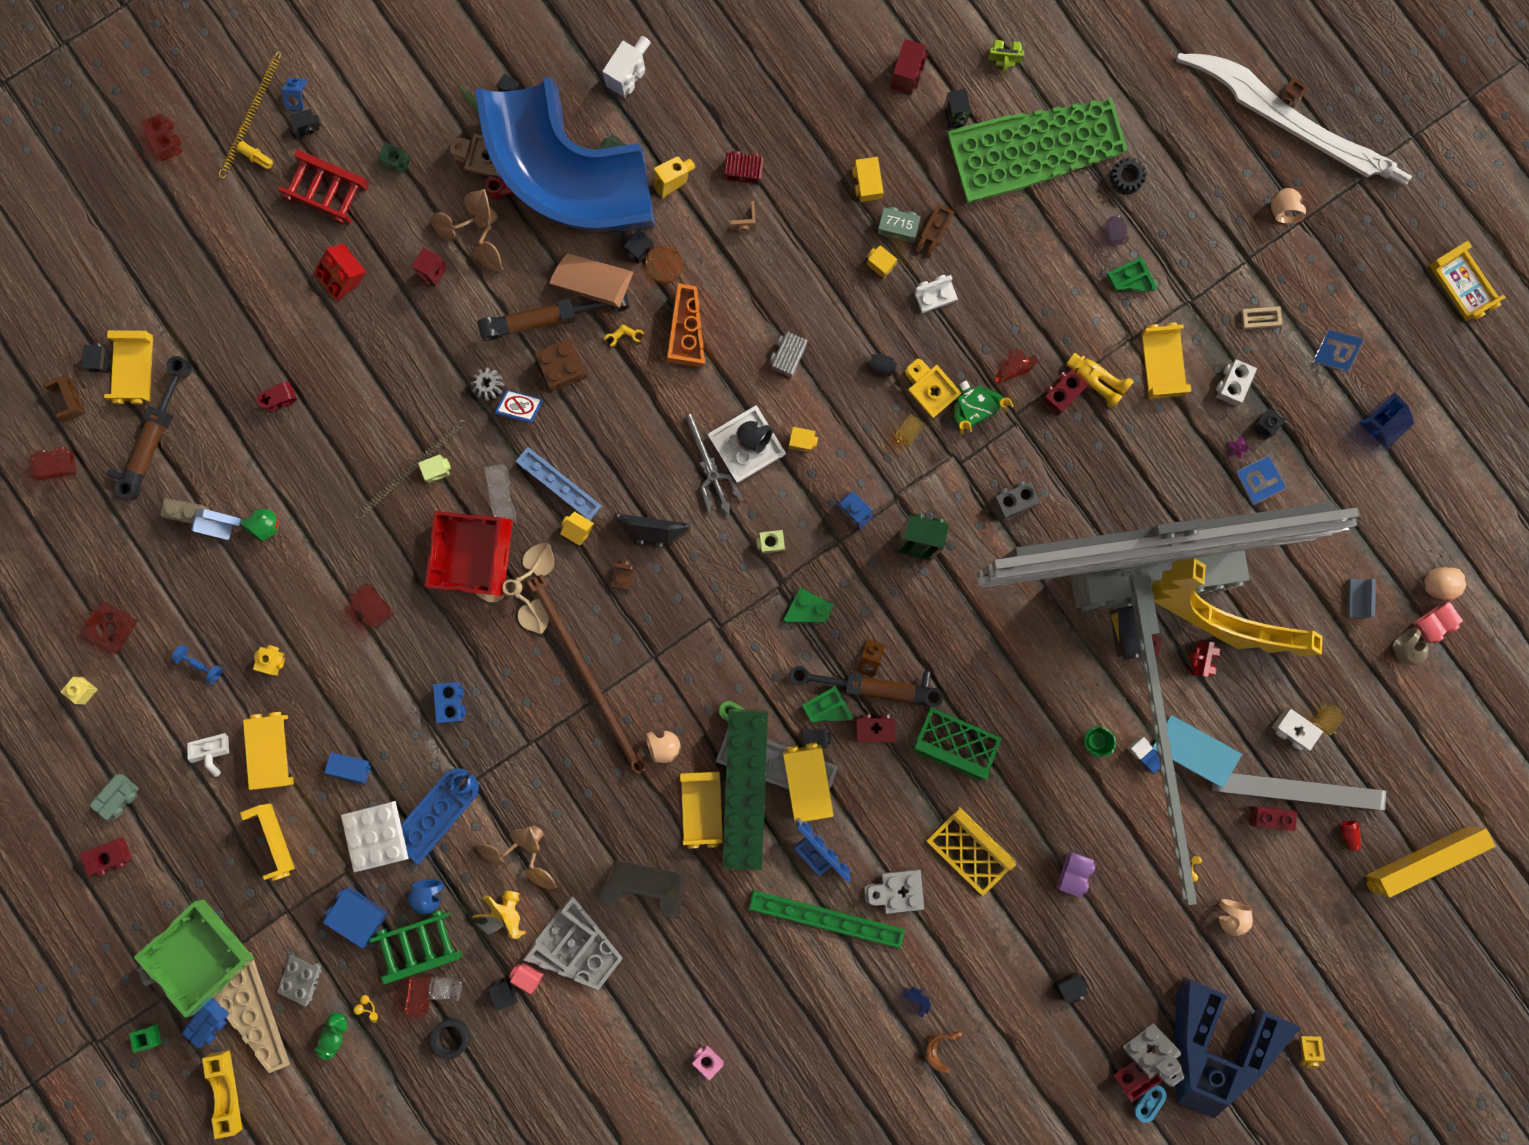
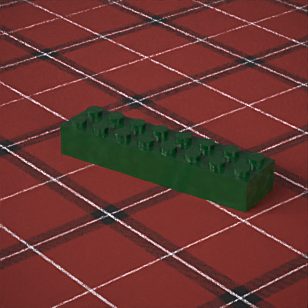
M729 709L723 869L762 870L768 710Z

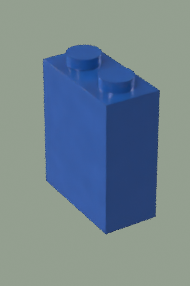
M351 887L345 890L342 889L335 898L337 902L334 907L331 906L325 913L326 919L323 923L359 947L364 948L368 946L370 938L375 935V932H377L389 912Z

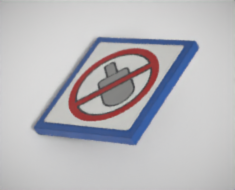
M507 390L495 414L532 424L543 403V399Z

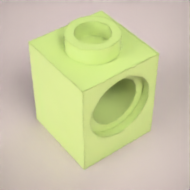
M441 455L418 463L423 477L428 483L450 475L449 469H451L449 461Z
M783 530L760 533V538H756L757 548L762 550V554L785 551ZM767 538H774L776 544L773 547L766 546L765 540Z

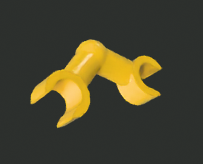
M621 325L613 334H607L604 340L614 338V342L610 344V347H614L617 344V339L626 334L632 337L636 343H641L635 336L639 333L644 335V332Z

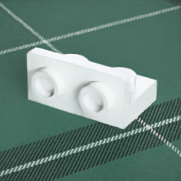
M942 275L935 278L933 282L928 283V281L917 285L914 294L921 313L958 300L951 282V275L947 277Z

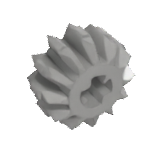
M486 368L485 373H483L480 369L478 370L479 376L473 375L476 381L471 382V385L474 386L472 391L478 393V398L484 397L486 401H489L490 395L493 399H496V392L502 394L499 388L504 387L503 382H500L503 378L501 375H497L496 370L491 372L489 368ZM486 381H489V387H486Z

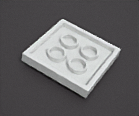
M757 405L708 434L736 483L741 482L786 455L774 433L767 446L758 454L747 452L738 446L735 435L742 423L757 421L758 427L768 425Z
M395 801L341 815L354 872L409 859Z

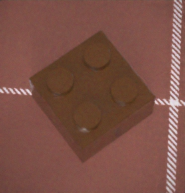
M571 339L535 353L552 392L587 378Z

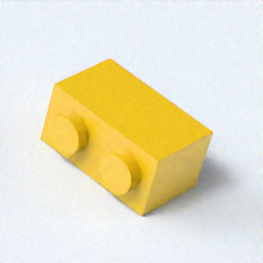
M878 157L855 160V166L852 167V175L857 180L855 194L859 196L860 202L882 199L884 192Z

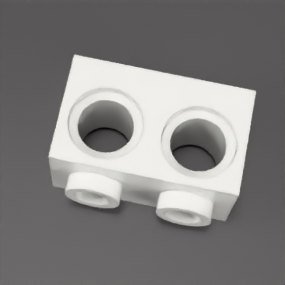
M1237 359L1230 364L1228 363L1223 372L1225 377L1216 388V391H1218L1216 398L1234 406L1243 403L1257 368ZM1235 370L1241 372V378L1235 375ZM1228 387L1234 389V395L1228 392Z

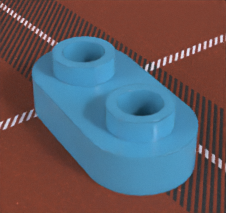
M1156 1085L1140 1097L1134 1107V1114L1141 1122L1148 1123L1154 1119L1166 1100L1165 1090L1160 1085ZM1157 1091V1096L1152 1097V1092ZM1147 1108L1146 1113L1142 1114L1141 1109Z

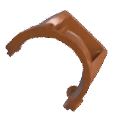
M958 1031L956 1034H929L925 1059L934 1069L949 1073L950 1068L944 1066L938 1059L937 1045L943 1038L952 1040L961 1038L962 1033Z

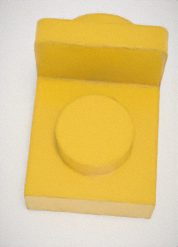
M1301 1036L1299 1038L1302 1059L1299 1061L1300 1065L1307 1066L1310 1069L1318 1068L1325 1061L1321 1037Z

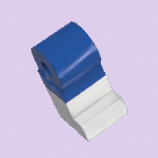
M1145 737L1137 738L1127 747L1149 772L1155 774L1160 769L1159 756Z

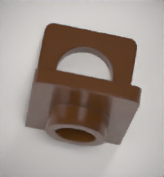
M867 639L857 671L875 677L885 645ZM870 664L874 669L867 670L863 665Z

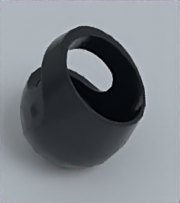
M746 421L736 431V442L742 450L758 454L769 443L773 429L769 425L758 427L757 421Z

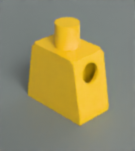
M675 157L654 168L651 184L663 199L687 182L688 174L695 169V165L691 159L682 162L680 157Z

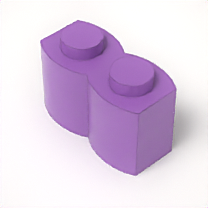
M1069 851L1056 888L1082 898L1089 888V883H1087L1089 875L1092 876L1095 870L1094 860Z

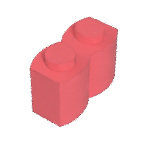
M1443 602L1412 624L1421 631V637L1424 641L1435 644L1444 638L1443 635L1446 632L1451 633L1457 630L1463 620L1450 602Z
M523 962L522 965L517 964L509 975V978H511L510 983L531 995L544 973Z

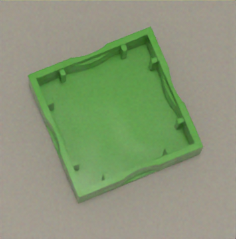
M205 900L194 901L172 922L165 932L155 937L134 957L148 975L163 988L167 997L185 1018L195 1015L255 959Z

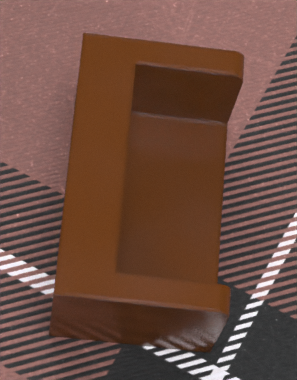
M62 375L43 383V387L50 390L59 413L55 415L56 419L66 422L85 414L72 379Z

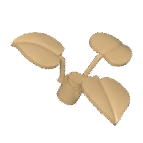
M548 543L535 545L525 553L523 566L530 569L528 573L518 577L516 580H507L503 584L505 594L516 595L517 598H520L527 604L522 606L518 612L520 624L527 630L542 634L547 628L549 616L539 599H535L530 603L529 600L520 594L522 591L521 580L530 576L533 572L537 576L541 574L545 576L552 571L554 556ZM477 594L488 602H498L503 598L502 596Z

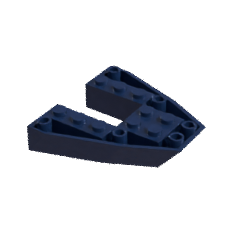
M1184 976L1176 996L1174 1045L1180 1050L1181 1055L1176 1060L1180 1063L1184 1078L1176 1084L1177 1103L1215 1119L1263 1075L1301 1027L1257 1007L1236 1063L1209 1052L1207 1047L1227 995Z

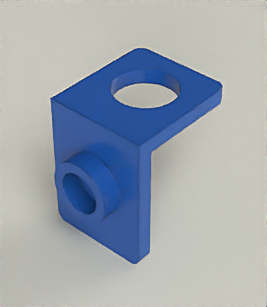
M288 78L282 88L285 109L301 111L304 109L301 92L307 84V79ZM288 97H295L298 100V104L292 105L288 101Z

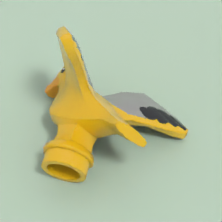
M504 891L502 905L497 904L490 896H483L482 899L489 905L492 912L491 914L474 915L472 920L487 934L496 932L505 926L508 937L512 940L518 939L521 935L525 934L524 930H518L520 916L515 910L516 902L520 900V893Z

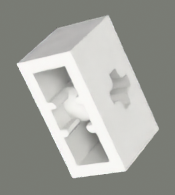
M1284 709L1272 726L1277 731L1275 733L1277 736L1293 742L1292 746L1299 751H1310L1323 733L1321 729L1292 709Z

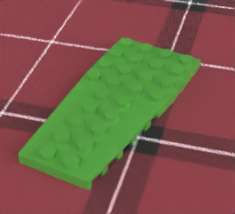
M1112 98L1098 102L1094 100L1081 105L1078 103L1072 104L1070 107L1064 108L1055 107L1048 111L1038 110L1031 114L1021 113L1004 116L947 131V137L967 204L1030 187L1123 154L1127 150Z

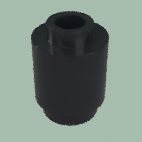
M878 353L877 355L872 354L868 369H872V372L890 376V373H895L897 363L894 362L895 358Z

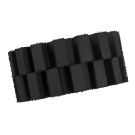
M1127 157L1126 160L1123 158L1120 162L1116 163L1110 174V183H1113V189L1118 188L1116 192L1120 193V191H1123L1122 194L1124 195L1128 192L1130 195L1141 188L1147 175V171L1144 172L1145 166L1141 167V161L1137 163L1136 158L1131 160V157ZM1122 171H1132L1135 175L1134 181H1124L1121 177Z

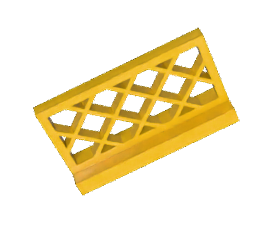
M960 807L926 840L982 896L1009 870L1011 871L1016 866L1015 860ZM955 820L960 825V832H948V825ZM937 836H946V846H937L933 840ZM948 836H960V846H948ZM962 836H971L974 839V846H962ZM948 849H960V860H952L948 856ZM962 849H974V860H962ZM976 849H985L988 852V860H976ZM962 863H974V873H965ZM976 863H988V873H977ZM990 863H999L1004 869L999 874H991ZM977 877H988V885L984 889L977 884Z

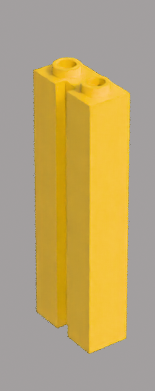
M1467 826L1365 875L1368 880L1366 883L1369 890L1374 892V894H1383V896L1390 898L1496 846L1487 828Z

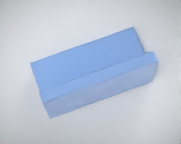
M197 508L191 530L228 540L232 526H239L241 519Z

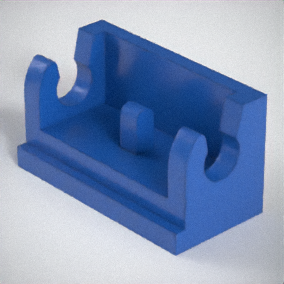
M331 752L324 773L330 777L366 785L371 766L369 761Z

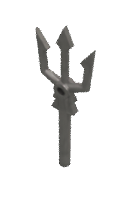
M689 414L685 418L703 460L700 465L705 469L704 472L708 476L700 486L708 515L712 502L709 501L705 488L712 482L722 502L721 508L729 515L730 503L726 502L718 480L728 479L733 489L732 494L741 500L743 498L730 474L717 473L715 458L709 457L693 415Z

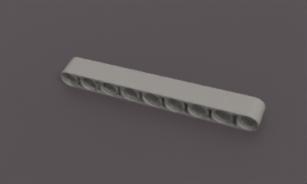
M1234 773L1230 775L1224 788L1212 783V791L1377 810H1385L1387 791Z

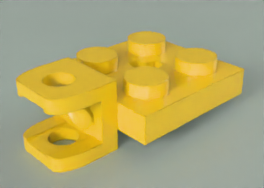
M916 359L905 370L907 378L913 384L908 389L909 393L932 419L962 394L938 365L930 369L921 359ZM930 388H938L939 396H932Z

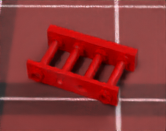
M297 149L294 157L299 161V167L288 189L281 186L278 187V190L283 194L282 197L290 202L295 200L330 215L338 223L344 224L346 222L351 225L352 220L346 213L356 192L360 189L367 191L369 183L363 177ZM311 167L315 169L316 174L304 197L295 193L306 169ZM327 174L332 176L333 181L322 204L312 199L323 176ZM346 182L350 188L339 211L329 208L340 183Z

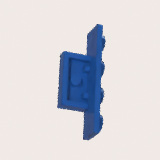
M798 818L796 820L797 829L805 837L794 845L797 853L819 876L833 866L847 883L850 882L851 871L845 863L841 864L836 853L832 849L828 850L824 840L812 832L811 826L806 821L803 822Z

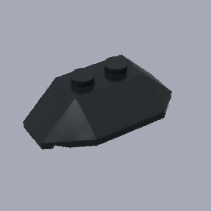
M614 513V518L636 545L645 546L646 543H653V547L664 548L665 545L670 546L691 530L690 523Z

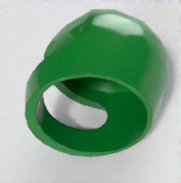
M266 508L252 511L253 515L251 518H243L239 523L242 528L261 542L273 537L279 528L277 515Z

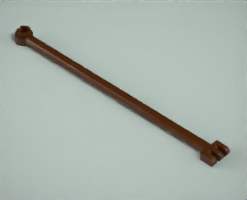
M541 574L537 578H532L531 581H525L528 592L530 594L535 592L629 761V772L634 775L642 773L645 770V763L633 751L544 589L548 586V583L544 576Z

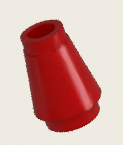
M1355 820L1342 822L1340 831L1349 850H1360V825Z

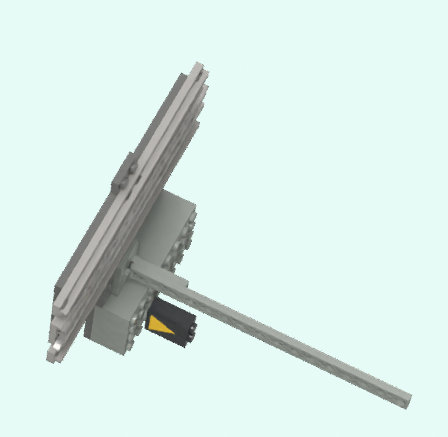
M1333 502L1210 520H1204L1203 518L1161 524L1148 529L1016 547L1001 559L994 560L992 564H988L982 571L977 572V585H980V588L1010 585L1026 581L1031 582L1047 578L1052 579L1069 575L1076 609L1081 608L1082 611H1090L1099 607L1104 609L1113 606V610L1109 612L1117 657L1123 656V660L1139 658L1140 653L1142 655L1182 900L1187 905H1194L1197 902L1152 641V634L1159 633L1152 581L1161 580L1162 571L1172 569V561L1195 558L1206 565L1205 585L1195 589L1197 595L1213 591L1221 592L1243 586V582L1250 580L1245 556L1246 550L1313 541L1318 537L1331 536L1334 533L1349 530V528L1357 526L1356 517H1359L1357 508L1335 511Z

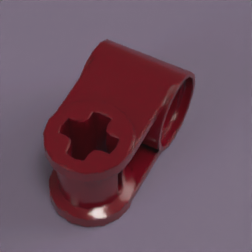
M288 381L281 382L257 396L258 405L270 413L297 401V397Z

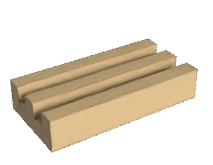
M1280 306L1241 310L1243 329L1282 326ZM1276 312V315L1247 317V314ZM1277 320L1276 322L1248 324L1250 321Z

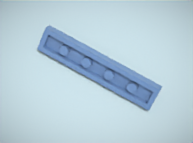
M529 447L516 460L520 466L591 521L602 508V505Z

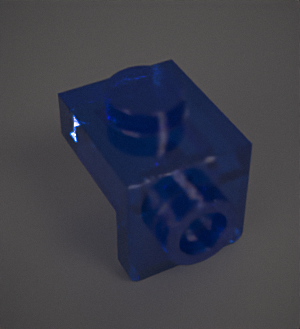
M912 986L911 989L906 987L903 993L904 997L920 1004L918 1015L923 1017L925 1013L928 1014L931 1007L928 995L923 994V990Z

